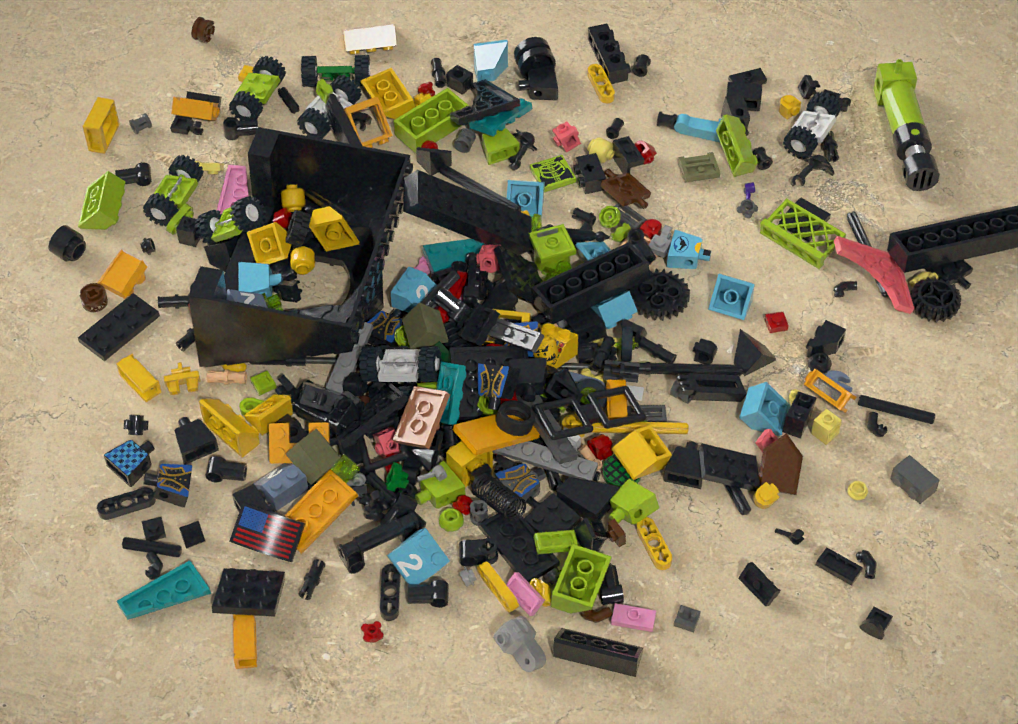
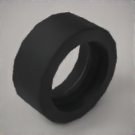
M509 400L500 405L496 416V423L507 434L524 436L531 432L536 415L534 410L527 404ZM507 415L517 416L524 421L514 420Z

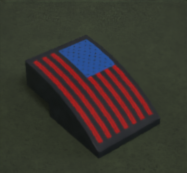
M242 503L229 542L278 559L293 562L306 523L249 503Z

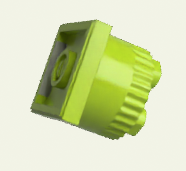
M564 224L529 233V239L534 247V263L541 273L549 276L567 271L571 256L576 255V249Z

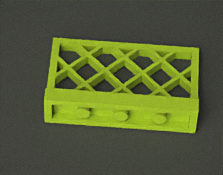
M787 198L768 219L764 218L760 223V234L818 269L824 265V260L835 249L834 240H828L827 235L835 234L842 238L846 237V233ZM786 206H789L794 212L784 213L783 210ZM806 216L809 221L798 222V217ZM795 217L796 223H785V218ZM774 219H782L783 224L775 225L772 221ZM813 225H820L823 227V230L813 231ZM810 226L811 232L800 233V227ZM797 227L798 233L790 234L787 232V228ZM825 235L826 241L815 242L814 236ZM812 236L813 242L805 243L802 241V237ZM827 245V250L824 254L817 250V246Z

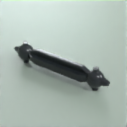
M543 226L542 228L537 229L536 231H539V230H542V229H546V228H549V227H548V226ZM566 228L570 238L573 240L593 241L596 239L598 242H603L610 238V236L602 231L595 233L592 230Z

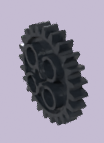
M656 268L655 273L649 270V280L630 288V294L636 309L640 310V315L646 313L647 318L654 316V320L660 317L664 321V316L671 319L672 314L678 317V312L683 313L684 308L688 307L690 300V289H688V283H684V278L679 279V274L673 276L672 271L665 273V269L659 272Z

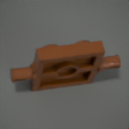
M609 168L604 171L608 179L602 180L601 187L619 204L627 206L637 203L643 209L648 207V202L645 199L650 198L651 192L629 172L615 174Z

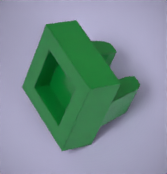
M393 463L386 477L388 490L395 491L396 487L406 488L409 480H407L408 473L402 471L401 464Z

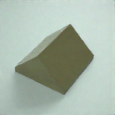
M418 303L402 319L410 349L432 346L438 341L441 343L448 342L439 310Z
M318 429L312 431L286 453L292 463L306 475L307 481L311 485L342 460Z

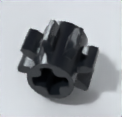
M129 415V419L124 420L123 429H128V435H143V430H148L149 421L144 420V415Z

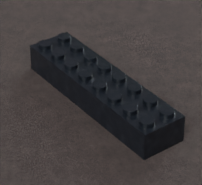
M416 170L403 178V212L486 245H501L517 255H522L532 249V243L529 239V233L532 232L531 216L420 170Z
M1018 205L890 233L887 251L902 271L906 273L1018 248Z

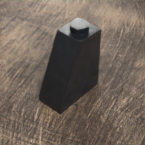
M568 477L564 483L561 482L557 486L556 493L559 499L583 519L589 517L601 520L612 508L610 499L620 488L615 485Z

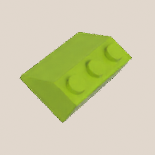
M727 114L723 115L716 132L733 177L754 172L758 161L756 155L752 153V145L746 137L744 124H741L738 117Z
M107 171L89 185L86 190L78 228L106 230L111 225H115L119 219L118 213L122 206L121 200L125 193L124 186L126 181Z
M572 544L552 593L551 607L570 614L592 610L612 556Z

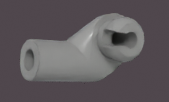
M356 473L352 479L345 480L344 482L351 488L364 486L366 477L362 473Z

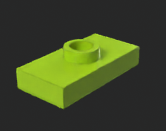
M574 530L534 534L538 554L569 552L572 544L578 545Z

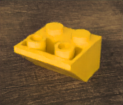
M651 424L634 430L612 448V451L633 480L664 469L672 456Z

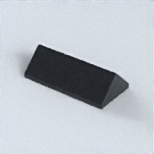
M561 628L554 638L553 657L636 677L644 648Z

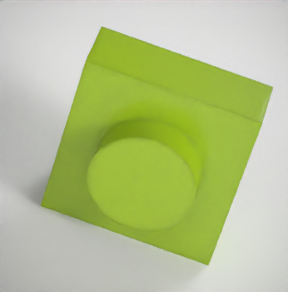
M324 79L317 81L316 93L327 104L329 95L333 94V89Z
M268 370L250 378L259 396L277 388Z

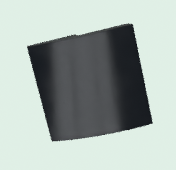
M802 197L795 202V204L825 222L830 219V213ZM790 207L786 213H793L794 210ZM806 216L798 217V222L809 221ZM795 217L785 218V223H796ZM782 219L779 221L778 225L783 224ZM813 225V231H819L822 226ZM810 226L800 227V233L811 232ZM797 227L787 228L793 234L798 233ZM812 236L802 237V239L809 242L812 239Z

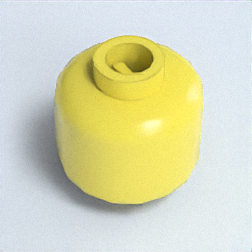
M601 137L592 139L587 148L589 154H597L600 163L611 160L615 153L613 151V144Z

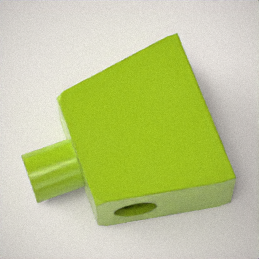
M507 128L502 131L498 129L495 136L482 133V146L488 165L507 160L518 153L519 142Z
M445 461L438 464L446 471L447 477L444 480L439 481L434 476L420 481L421 492L415 495L419 505L430 501L435 508L439 509L456 502L457 497L466 495L465 485Z
M628 479L610 499L613 512L608 517L610 521L615 519L619 523L625 520L631 525H635L659 509L656 495Z

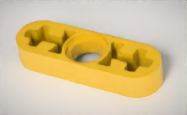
M591 64L588 67L587 76L599 100L606 104L612 103L615 99V90L603 67L599 64ZM598 82H604L605 84H604V85H598L597 83H598Z
M646 517L637 523V534L654 566L659 570H667L672 564V554L654 520ZM643 525L649 527V535L646 528H642ZM657 540L660 545L652 547L649 545V542ZM660 552H661L662 558H663V559H666V562H663V560H659V557H660L659 553H660Z
M487 561L477 566L481 579L505 610L510 613L517 609L519 603L515 595Z

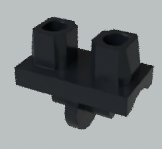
M605 359L603 379L626 380V382L638 383L640 363Z

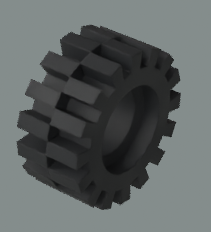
M298 210L294 211L288 226L286 243L299 247L302 246L308 232L311 220L310 214Z

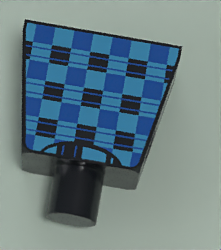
M128 440L104 454L106 466L129 487H132L151 468L152 463L149 454L155 448L150 441H146L139 446L133 440Z

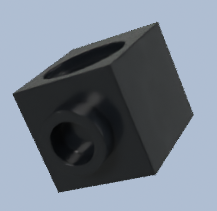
M456 65L446 74L447 87L462 95L471 88L473 73L465 68Z
M182 217L176 228L180 244L196 247L199 243L200 234H196L198 228H195V225L198 223H196L195 218Z

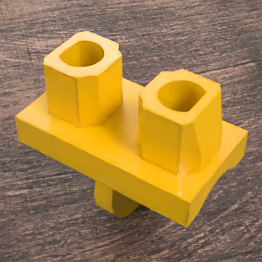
M182 362L178 363L177 369H171L172 375L163 376L170 395L180 394L179 385L187 384L188 392H196L199 388V382H201L199 372H191L190 366L183 367Z

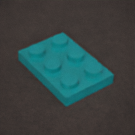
M441 362L436 390L446 391L450 394L440 420L442 423L455 425L459 418V405L463 397V381L466 378V366Z

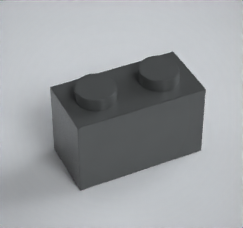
M910 455L893 468L890 478L897 487L903 489L911 499L916 500L919 504L937 491L940 481Z

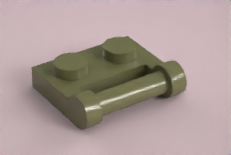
M709 152L707 155L684 158V156L678 157V165L681 168L685 183L720 178V170L713 152Z

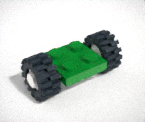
M355 55V67L352 68V66H317L316 56H302V86L317 87L318 75L325 82H333V79H336L339 75H345L346 78L354 79V74L355 84L363 86L361 80L370 77L371 74L369 55Z

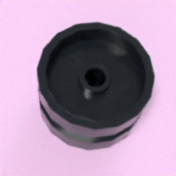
M542 37L527 38L521 41L514 50V59L522 77L527 80L528 71L531 69L551 65L556 66V60L551 52V48Z

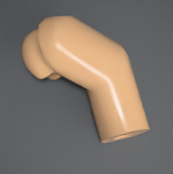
M586 444L578 449L584 459L598 463L596 471L602 468V462L594 456Z

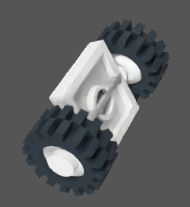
M339 75L330 85L333 89V94L336 95L344 109L354 105L361 98L362 93H360L361 89L358 88L359 85L354 84V80L351 81L350 77L346 78L345 75ZM319 96L307 106L305 112L298 118L297 124L300 125L299 129L303 130V134L306 133L307 136L323 139L332 127L326 117L328 113L326 104Z
M817 92L807 104L806 111L802 112L785 136L784 148L789 149L787 152L789 154L793 153V157L797 155L798 159L801 157L802 159L809 158L808 156L812 155L818 142H823L835 124L836 117L841 111V105L837 104L839 101L837 99L834 100L835 97L833 95L832 97L829 96L830 93L825 95L824 92Z
M423 346L420 349H386L385 354H383L381 347H364L360 352L359 371L364 382H417L418 376L422 382H438L442 362V354L438 346Z

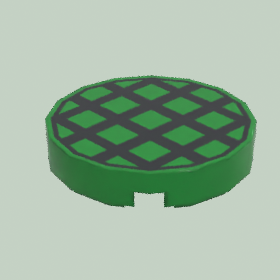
M615 454L608 457L603 464V479L607 484L621 488L628 479L637 484L641 480V477L633 480Z

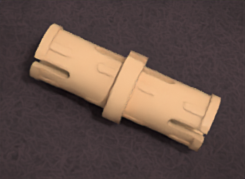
M227 369L224 371L208 370L207 382L224 383L225 385L230 383L246 384L247 372H234Z

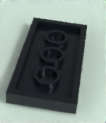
M132 293L78 337V341L103 361H106L160 317L159 311Z
M515 508L514 511H512L511 513H509V514H507V515H510V514L514 513L517 509ZM497 513L479 524V529L483 534L497 542V551L512 570L519 572L529 583L533 578L538 579L553 568L560 566V561L553 553L538 554L534 541V534L536 532L523 516L516 521H509Z

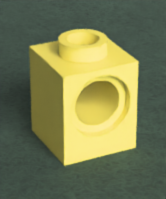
M826 409L814 419L811 434L827 445L839 434L842 420Z

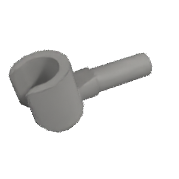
M437 465L430 473L418 476L417 478L418 481H422L436 476L441 481L447 477V474L442 466Z

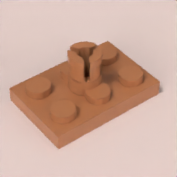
M414 386L393 441L398 444L429 449L436 430L438 431L440 428L439 422L450 394L446 391Z

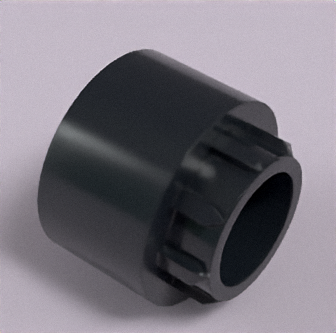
M63 225L52 235L48 249L66 262L76 261L83 255L86 249V242L83 235L68 225Z

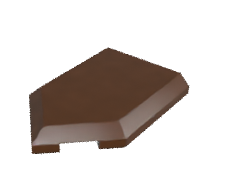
M787 433L763 449L759 482L760 486L765 482L769 485L774 484L778 488L779 493L797 495L803 455Z

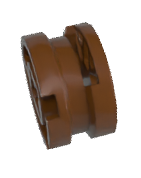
M198 17L192 26V38L195 40L200 39L204 43L210 42L211 34L214 35L215 32L214 21Z
M90 283L80 290L79 296L82 306L86 311L99 312L107 306L106 290L101 284Z

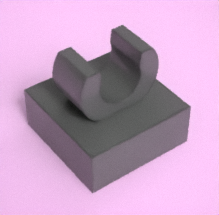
M681 605L674 621V626L694 633L701 611Z

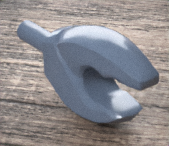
M832 370L825 374L840 386L852 392V387L844 384L851 382L845 373ZM824 381V383H825L826 385H828L829 387H831L833 390H836L834 387H832L831 385H829L828 383H826V382Z

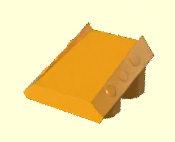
M120 250L97 283L112 293L126 299L127 296L134 292L136 284H142L146 280L145 270L147 265L143 260H139Z

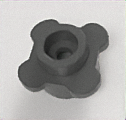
M749 199L743 200L741 205L737 207V212L745 215V218H751L752 214L758 211V206Z

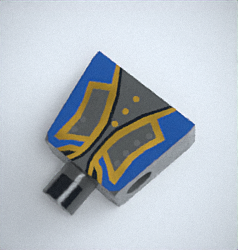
M520 464L495 474V479L518 494L525 501L530 496L535 498L539 495V481L546 478L542 468L531 471L526 464Z

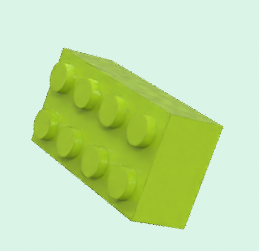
M446 88L395 119V136L416 153V148L421 147L425 141L430 140L436 143L462 127L463 125H458L451 120L450 113L469 105L449 88Z

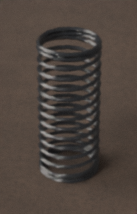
M480 474L473 481L471 486L473 495L485 501L488 506L507 520L516 521L525 513L526 501L490 474ZM488 477V478L484 479V480L481 482V484L479 485L478 494H477V486H478L479 482H480L483 478ZM479 478H481V479L478 481V483L476 484L475 491H474L475 483L477 482V480H478ZM488 480V481H487L486 483H484V485L482 486L481 491H480V495H479L480 486L482 485V483H483L484 481ZM488 482H490V483L486 486V488L484 489V492H483V494H482V490H483L484 486H485ZM516 499H517V503H516L515 507H514L510 512L507 513V511L510 510V509L513 507V505H514V503H515V501H516ZM518 499H519L520 502H519V506H518L517 510H516L514 513H512V514H510V515H507V514L511 513L512 511H514V509L517 507ZM514 501L512 506L507 509L511 502ZM521 501H522L521 510L518 512V514H516L515 516H512L513 514H515V513L518 511V509L520 508V505H521Z

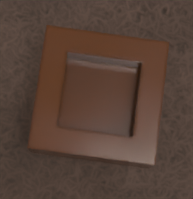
M615 519L609 521L608 538L611 542L615 541L618 547L625 545L626 533Z

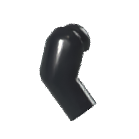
M870 412L867 428L875 436L883 437L888 431L887 427H883V424H878L877 412Z

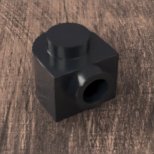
M702 338L699 342H695L692 351L695 353L694 361L702 364H711L718 351L716 344Z
M350 372L344 379L343 391H349L354 396L361 397L368 391V382L362 380L361 373Z

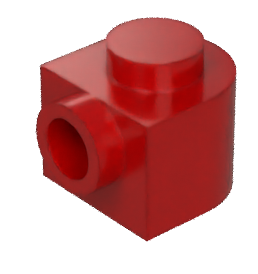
M643 140L637 141L635 146L644 158V165L653 162L654 156L657 154L655 148Z
M285 207L274 213L273 223L277 222L288 231L293 214Z
M649 219L643 223L640 230L644 232L645 237L652 240L655 234L661 235L662 224L656 219Z
M600 434L587 441V446L600 461L612 456V441L608 436Z

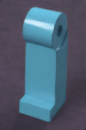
M679 114L674 125L676 132L720 143L716 132L721 121L720 118L716 122L690 117L687 114Z

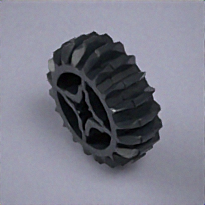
M934 276L933 279L929 277L925 280L920 279L910 293L916 315L921 314V319L926 317L928 321L932 319L937 323L939 320L945 322L946 319L951 320L953 316H956L961 306L959 289H956L955 284L950 285V280L943 281V278L939 280Z

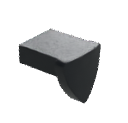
M624 318L621 327L622 329L623 327H631L633 329V336L635 338L632 347L638 349V344L643 337L647 336V331L644 327Z
M874 606L866 620L861 623L860 629L868 635L882 640L885 636L884 632L892 621L893 616Z

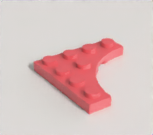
M839 236L836 237L834 244L837 254L852 260L867 270L885 289L894 308L900 312L911 314L914 306L904 272L891 255L886 251Z

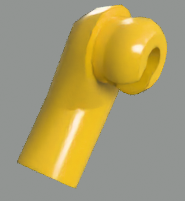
M533 578L530 581V585L545 599L542 606H551L550 586L542 580Z

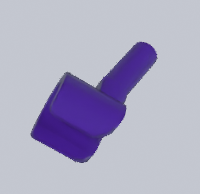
M754 182L745 184L744 194H746V200H750V193H755Z

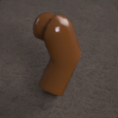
M609 607L599 611L587 610L581 612L583 619L594 623L603 621L613 615Z

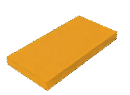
M497 414L455 424L453 427V431L474 455L535 440L540 435L534 426L531 432L524 436L507 434L497 426ZM507 415L514 420L524 421L517 416Z
M329 470L284 515L306 523L297 547L301 554L359 496L332 470Z

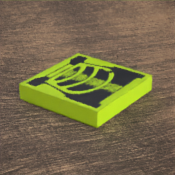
M563 155L530 164V170L536 181L545 182L544 193L576 183V177Z

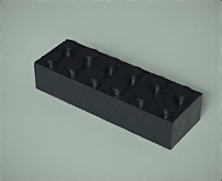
M628 242L531 287L534 304L551 324L558 323L649 280V262Z

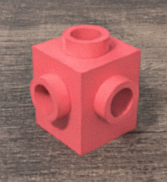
M567 121L552 130L555 135L553 137L557 147L561 146L565 152L581 144L578 138V130Z
M483 245L480 252L477 253L476 260L477 264H480V271L488 273L499 271L500 266L494 252L498 245Z
M389 427L373 434L376 442L374 448L381 457L387 458L386 455L394 453L396 455L401 452L399 444L393 441L395 435L394 428Z

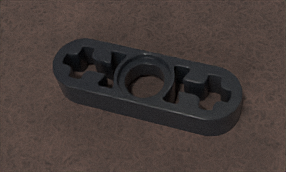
M144 487L100 501L97 505V511L101 519L109 520L149 508L155 504L156 498H154V491L151 488ZM130 500L132 502L128 507L121 506L123 501Z
M393 564L384 566L381 574L380 615L386 621H393L399 616L401 574ZM390 572H394L393 582H389ZM387 589H394L396 593L393 596H387L385 591ZM388 603H392L391 613H387Z

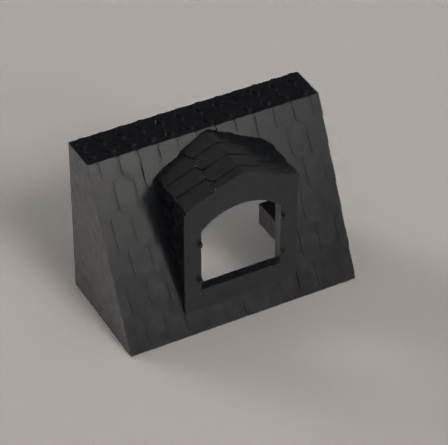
M258 127L247 154L252 197L260 200L259 205L263 204L264 208L262 210L266 211V214H263L266 220H263L265 223L261 226L273 223L274 213L283 209L281 191L286 189L287 185H297V188H302L304 191L307 190V187H311L357 217V222H354V225H349V227L359 240V245L327 252L321 245L314 251L316 262L344 267L349 276L350 288L346 299L341 305H327L302 310L281 311L226 300L228 289L239 291L238 262L256 263L247 232L242 231L225 274L223 270L200 266L188 295L199 367L352 352L354 344L357 345L359 342V330L363 329L364 323H367L384 308L382 274L385 265L384 257L389 254V243L393 242L395 235L394 228H398L399 225L398 216L403 213V178L410 175L413 171L410 155ZM305 195V206L302 207L301 212L307 213L305 207L308 205L314 210L323 207Z

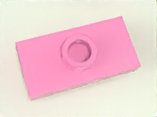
M515 572L506 584L515 595L519 605L529 616H534L545 601L519 572Z
M615 603L611 625L653 632L656 610Z

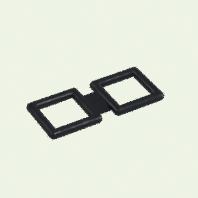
M628 386L589 393L587 399L590 404L580 405L576 397H568L535 404L533 407L551 440L591 433L593 431L592 424L601 422L604 428L609 429L646 420L644 411ZM624 394L636 415L609 420L597 400ZM571 405L583 426L555 432L544 411Z
M398 416L388 418L386 421L374 426L370 433L392 425L396 433L400 418ZM364 435L358 438L353 446L345 449L335 437L330 438V445H338L345 472L337 476L343 481L354 476L352 466L363 463L365 471L371 472L410 457L408 445L399 444L401 453L371 463ZM307 481V483H308V490H310L317 482H315V483H313V484L311 485V484Z

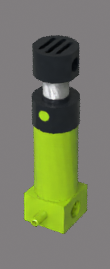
M898 59L896 63L878 64L873 89L878 106L884 105L897 156L900 160H903L902 171L906 185L913 191L928 190L938 183L940 174L935 158L929 154L932 144L915 93L917 75L913 62H903V60Z

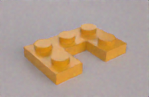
M330 422L308 423L309 434L318 429L330 444ZM269 423L270 464L292 463L286 453L297 443H290V423Z

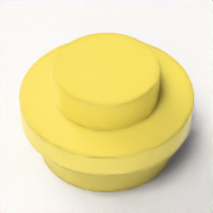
M854 481L848 486L847 492L852 499L863 500L867 497L868 488L862 481Z

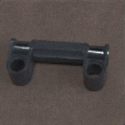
M310 380L305 381V382L314 384V383H313L312 381H310ZM304 382L300 384L295 393L290 397L291 402L295 403L292 404L293 414L310 423L330 422V431H334L336 435L342 433L353 421H357L361 416V411L350 397H345L338 401L330 413L299 403L298 397Z
M411 510L407 515L399 519L394 518L353 537V540L348 543L338 544L339 557L348 572L355 574L364 568V552L396 537L402 543L419 530V522L415 513Z

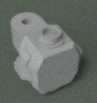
M518 616L507 621L493 635L494 640L502 651L513 655L524 671H535L542 668L546 663L545 653L534 639L537 632L526 617Z

